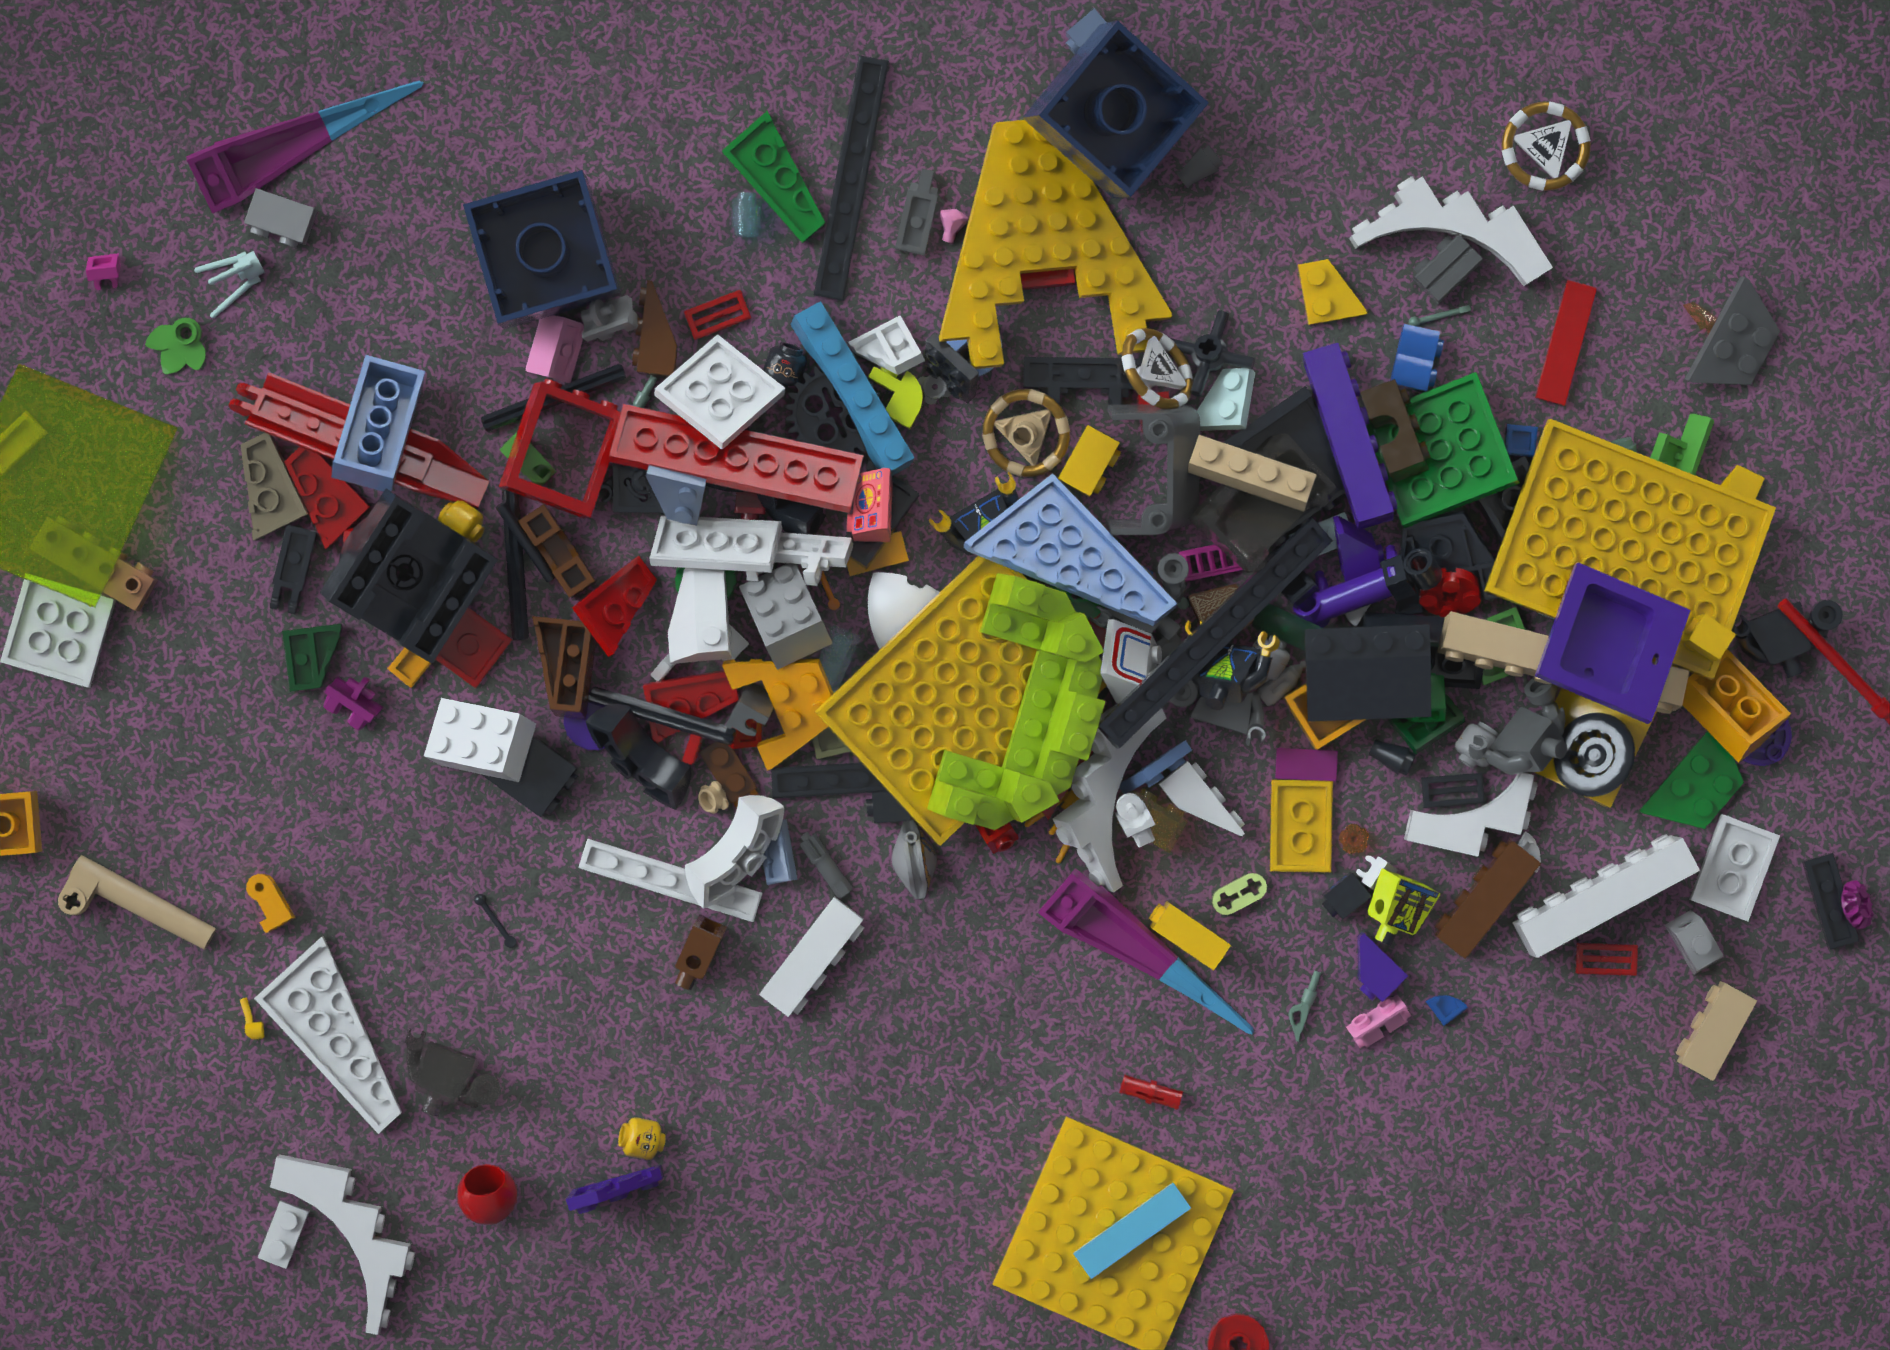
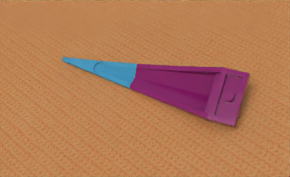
M412 82L214 142V145L186 156V160L213 214L241 202L254 193L256 188L260 189L329 142L421 88L423 82Z
M1076 868L1038 911L1042 917L1061 932L1134 966L1188 996L1244 1032L1253 1034V1027L1108 890L1102 885L1097 886Z

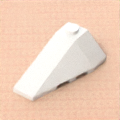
M684 569L668 630L670 664L732 659L725 570Z

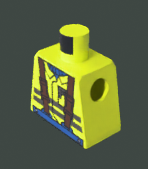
M1382 868L1368 908V915L1381 923L1375 939L1391 946L1398 930L1411 935L1416 934L1438 900L1440 893L1419 881Z

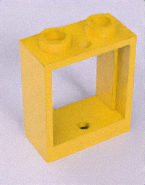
M1166 901L1164 906L1158 903L1149 916V919L1153 921L1150 925L1153 930L1213 971L1231 946L1228 942L1168 901Z

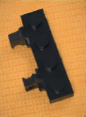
M1024 357L1023 388L1040 389V392L1046 393L1059 405L1060 394H1067L1068 389L1101 390V394L1108 395V405H1121V398H1128L1129 390H1135L1124 372L1121 358ZM1134 358L1136 369L1141 366L1143 359Z

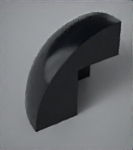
M757 494L762 506L766 508L769 516L774 521H781L782 529L787 533L816 535L826 517L823 513V507Z

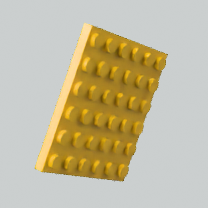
M1066 1116L992 1285L1140 1350H1164L1234 1190ZM1174 1183L1191 1209L1091 1279L1073 1253L1165 1187Z

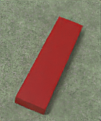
M1570 280L1566 281L1536 390V399L1565 406L1595 298L1596 287Z

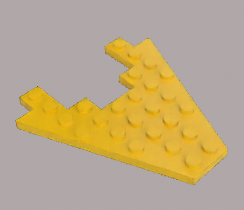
M1025 120L996 122L992 127L939 335V342L967 340L970 362L975 369L1001 367L1004 365L995 306L1014 305L1024 302L1021 273L1073 268L1075 269L1079 298L1108 295L1117 355H1121L1127 336L1137 329L1146 328V322L1170 319L1172 313L1094 182ZM1145 339L1137 343L1133 353L1145 352L1148 340Z

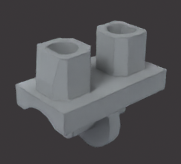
M628 295L606 303L602 300L592 301L589 309L581 311L584 323L582 338L587 342L596 338L603 341L611 338L616 331L624 329L629 332L638 327L637 313L633 311L632 298Z

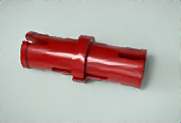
M1124 1074L1119 1091L1120 1094L1143 1099L1147 1104L1151 1105L1153 1102L1174 1108L1175 1110L1179 1109L1183 1091L1158 1085L1155 1080L1148 1082L1127 1076L1126 1074Z

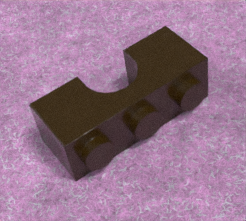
M1393 379L1360 392L1375 429L1387 424L1399 427L1396 438L1392 442L1380 446L1393 481L1396 483L1429 470L1426 460L1431 458L1425 441L1419 442L1416 432L1421 431L1415 413L1409 415L1406 405L1411 404V400L1405 386L1400 388L1396 380Z

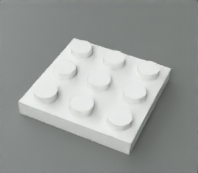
M717 334L655 388L654 396L720 449H723L785 395V387Z
M25 574L0 662L91 688L116 600Z

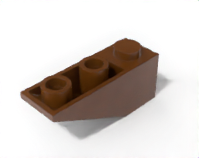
M647 280V288L641 287L639 305L644 306L643 318H637L636 336H641L640 347L634 348L632 366H637L638 374L669 377L676 371L678 346L654 283Z

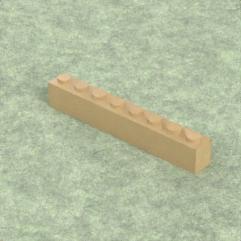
M1450 612L1444 620L1438 653L1445 654L1446 659L1455 662H1463V659L1474 661L1475 666L1483 669H1493V666L1503 668L1505 673L1511 676L1522 677L1523 674L1535 676L1549 636ZM1671 666L1656 708L1657 712L1670 714L1672 711L1682 707L1689 670ZM1534 678V680L1537 682L1544 684H1552L1540 678Z

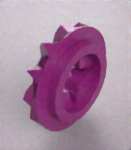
M1858 880L1847 882L1844 885L1841 897L1844 914L1856 929L1866 928L1871 925V918L1874 915L1870 894L1866 892L1865 885L1860 884Z

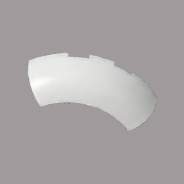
M760 795L739 797L735 817L725 835L710 851L697 860L685 865L689 888L703 909L735 892L734 886L747 874L752 877L767 858L764 855L771 840L776 841L781 829L784 816V806L772 798Z

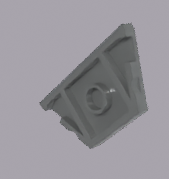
M1740 276L1684 380L1692 383L1752 384L1780 330L1748 278Z

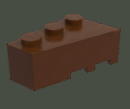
M532 616L550 710L556 717L586 719L596 640L582 621Z

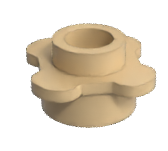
M713 781L711 786L704 785L701 787L698 800L706 812L715 814L720 808L722 810L728 808L729 802L726 799V793L718 781Z

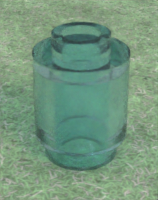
M741 192L738 193V198L732 199L731 228L734 229V236L759 237V230L762 229V199H757L756 193Z

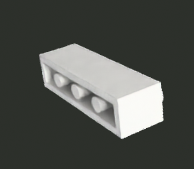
M834 896L759 995L787 1017L792 1012L798 1015L808 1002L804 997L811 987L817 990L827 977L823 973L830 963L835 966L845 954V951L841 949L848 939L854 942L863 931L864 927L860 923L864 918Z

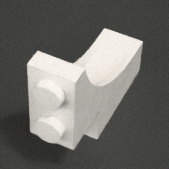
M1523 772L1518 773L1513 782L1498 797L1468 812L1437 815L1410 810L1404 840L1479 856V852L1485 851L1488 834L1484 833L1485 827L1521 835L1522 829L1527 830L1531 812L1526 810L1529 799L1534 800L1537 790V782L1533 781L1534 775Z

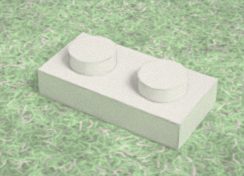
M280 1200L258 1258L287 1269L309 1211Z

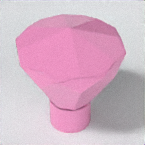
M957 209L941 210L940 217L944 228L942 240L954 243L956 233L968 222L969 217Z

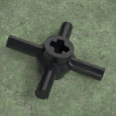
M1219 310L1217 312L1210 334L1199 337L1195 344L1170 338L1183 354L1192 356L1194 364L1198 367L1190 390L1194 396H1202L1209 373L1220 370L1225 363L1247 369H1253L1254 357L1229 352L1225 342L1221 339L1229 318V313Z

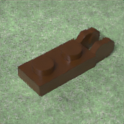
M715 741L699 751L713 776L721 784L731 804L734 803L736 809L739 797H743L748 793L750 795H759L756 790L757 786L734 749L729 747V745Z

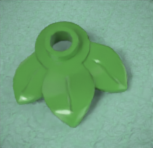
M191 318L178 319L173 325L158 326L150 333L145 343L148 348L162 351L161 367L164 374L178 372L186 364L198 371L206 358V350L200 342L202 336L201 327ZM189 327L192 331V335L188 339H184L181 336L182 329Z

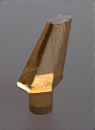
M1695 302L1684 304V308L1697 323L1700 330L1705 328L1709 335L1718 317Z

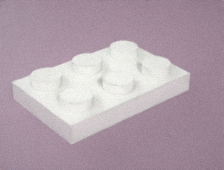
M1721 814L1689 900L1749 921L1780 835Z

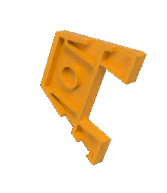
M730 659L723 662L722 667L732 690L760 680L763 681L785 734L763 740L757 745L767 771L774 768L828 727L815 713L834 694L820 659H799L778 670L773 661H762V659H750V662H735V659Z

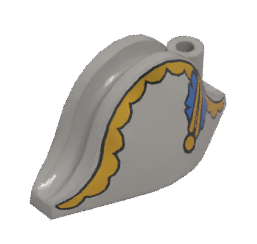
M914 820L904 821L892 852V866L915 899H923L926 897L937 866V855L933 845Z

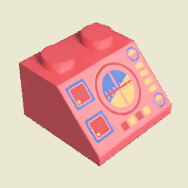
M890 468L859 473L853 499V514H847V532H852L854 541H891L893 481Z

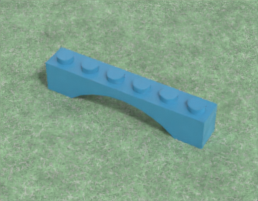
M820 301L794 315L791 327L805 350L823 370L842 399L876 469L890 468L891 476L908 468L915 457L822 302Z

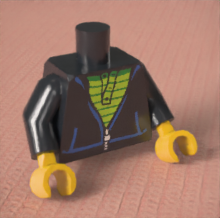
M1008 472L1010 479L1004 484L1000 483L997 476L995 482L998 489L951 517L944 511L939 510L943 515L941 522L935 523L930 518L929 523L935 530L940 532L951 547L968 556L975 555L964 548L965 541L1019 500L1013 475Z
M1190 620L1185 625V629L1188 635L1191 634ZM1265 631L1260 633L1258 644L1262 647V652L1260 648L1228 643L1192 678L1193 683L1199 686L1200 695L1207 698L1206 704L1208 707L1214 710H1221L1224 708L1226 701L1241 703L1247 694L1254 692L1267 681L1273 659L1270 654L1277 650L1280 645L1279 638L1275 634L1271 644L1265 645L1267 633Z

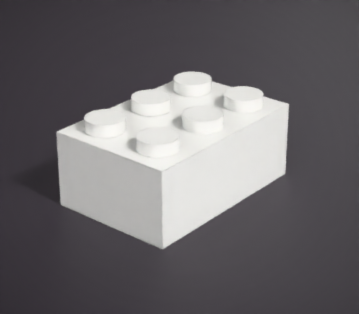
M441 698L424 757L441 766L519 782L536 723L518 713Z

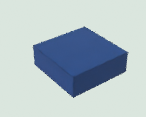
M1507 424L1505 447L1508 455L1534 457L1538 427Z

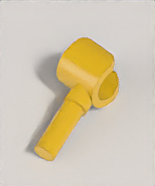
M247 997L240 999L245 1016L246 1035L251 1039H263V1022H253Z

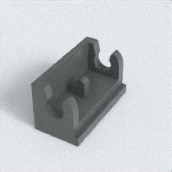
M755 683L746 685L725 727L729 729L733 727L748 736H755L757 731L754 728L748 727L746 720L754 719L757 723L766 724L774 708L766 689Z

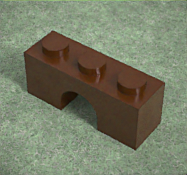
M541 505L518 521L534 546L537 547L553 571L552 573L569 598L575 597L597 582L547 505Z

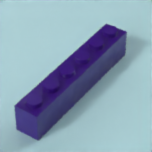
M1334 343L1304 352L1303 364L1357 529L1361 530L1393 520L1394 510L1398 509L1393 491L1387 492L1384 481L1388 480L1387 471L1384 463L1378 464L1375 453L1379 452L1378 444L1374 434L1370 436L1368 434L1366 425L1370 424L1365 406L1359 407L1356 397L1360 396V390L1356 379L1350 380L1347 369L1351 368L1347 351L1341 352L1339 343Z

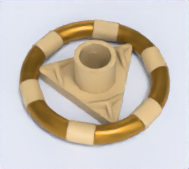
M1018 389L1001 395L990 406L984 419L982 436L989 456L1000 468L1020 477H1033L1051 471L1062 461L1069 446L1070 428L1065 412L1053 398L1046 395V393L1033 389ZM1020 400H1028L1047 408L996 420L997 416L1007 406ZM1053 414L1059 433L1056 449L1042 463L1037 464L1050 417ZM994 425L1032 466H1025L1010 461L1002 455L997 447Z

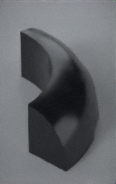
M622 704L608 705L594 712L587 719L586 725L596 746L599 749L604 747L612 756L611 765L626 779L632 776L646 787L643 791L645 794L677 810L690 785L691 765L677 759L652 740L638 723L631 706Z

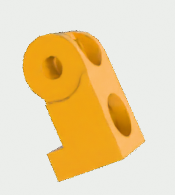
M256 874L249 878L246 890L252 899L257 900L266 916L265 920L259 922L265 933H270L296 918L271 876Z

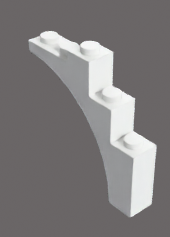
M1411 176L1397 185L1400 191L1394 197L1398 201L1399 206L1396 207L1394 203L1388 205L1378 212L1380 218L1371 224L1368 219L1352 228L1355 234L1349 238L1356 249L1376 238L1402 231L1428 230L1445 232L1455 236L1459 234L1462 238L1468 239L1494 254L1509 267L1523 286L1553 268L1514 206L1507 210L1504 206L1499 207L1488 215L1490 221L1487 222L1468 191L1462 195L1458 191L1454 192L1442 200L1445 204L1442 207L1423 176L1416 181Z
M1117 703L1109 710H1107L1105 713H1103L1101 715L1100 721L1104 719L1119 703ZM1162 708L1119 749H1116L1097 728L1091 748L1095 754L1088 758V761L1085 760L1076 767L1072 780V790L1080 799L1053 818L1059 840L1065 845L1078 848L1077 853L1086 863L1090 872L1089 879L1097 886L1102 885L1106 890L1113 893L1123 886L1115 865L1112 846V817L1116 795L1123 774L1135 751L1149 733L1166 719Z
M285 1155L277 1156L270 1188L293 1194L315 1206L332 1220L347 1238L359 1260L366 1283L368 1302L366 1333L378 1335L382 1327L387 1328L391 1310L385 1308L388 1297L393 1298L397 1280L392 1279V1275L403 1277L406 1270L411 1271L415 1252H410L411 1244L376 1237V1232L382 1233L385 1215L380 1214L381 1206L346 1199V1195L352 1196L355 1185V1178L350 1177L352 1169Z

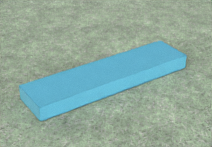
M1171 1183L1073 1254L1092 1279L1190 1210L1191 1207L1175 1184Z

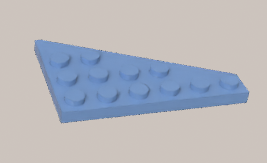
M1053 473L964 543V548L970 553L1151 626H1154L1173 611L1177 605L1175 600Z

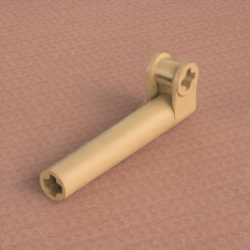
M83 855L78 858L58 898V905L64 913L80 915L87 910L94 895L97 894L203 950L207 948L216 932L215 927ZM77 893V900L81 904L79 907L73 906L70 909V902L67 901V897L75 896Z

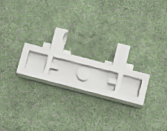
M781 532L774 562L801 564L802 568H807L803 571L805 585L818 586L822 571H828L830 566L846 568L853 549L852 538ZM746 571V580L759 581L758 575L762 574V572Z

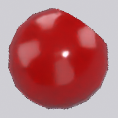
M490 1164L479 1165L472 1168L461 1178L457 1188V1203L466 1218L481 1225H494L506 1219L514 1210L517 1203V1185L509 1172L501 1167Z

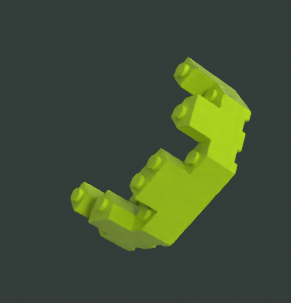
M1000 573L996 575L980 632L1037 649L1004 762L1001 767L944 750L927 807L928 810L944 817L993 830L1012 820L1022 823L1060 802L1057 795L1071 787L1078 760L1088 761L1105 705V701L1097 699L1103 680L1100 674L1102 661L1099 655L1104 653V650L1085 614L1075 611L1066 592L1017 576Z

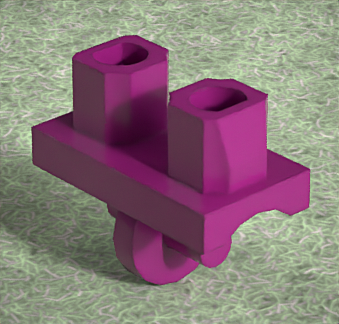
M366 676L360 683L352 677L347 682L337 677L332 684L328 685L324 692L327 694L323 707L332 714H338L343 706L353 711L347 722L358 731L368 722L371 723L383 709V706L372 700L376 693L367 688L371 679Z

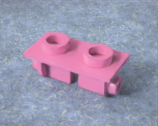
M1395 995L1394 997H1387L1383 1002L1380 1001L1378 1006L1367 1014L1363 1013L1356 1016L1346 1028L1360 1049L1364 1046L1368 1048L1385 1037L1380 1027L1385 1025L1388 1032L1391 1033L1403 1024H1406L1411 1014L1400 997Z

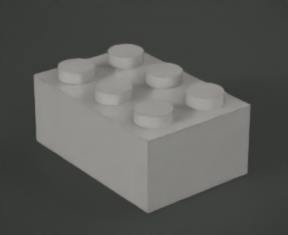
M787 563L772 570V573L759 576V581H749L739 586L777 670L833 644L797 564Z

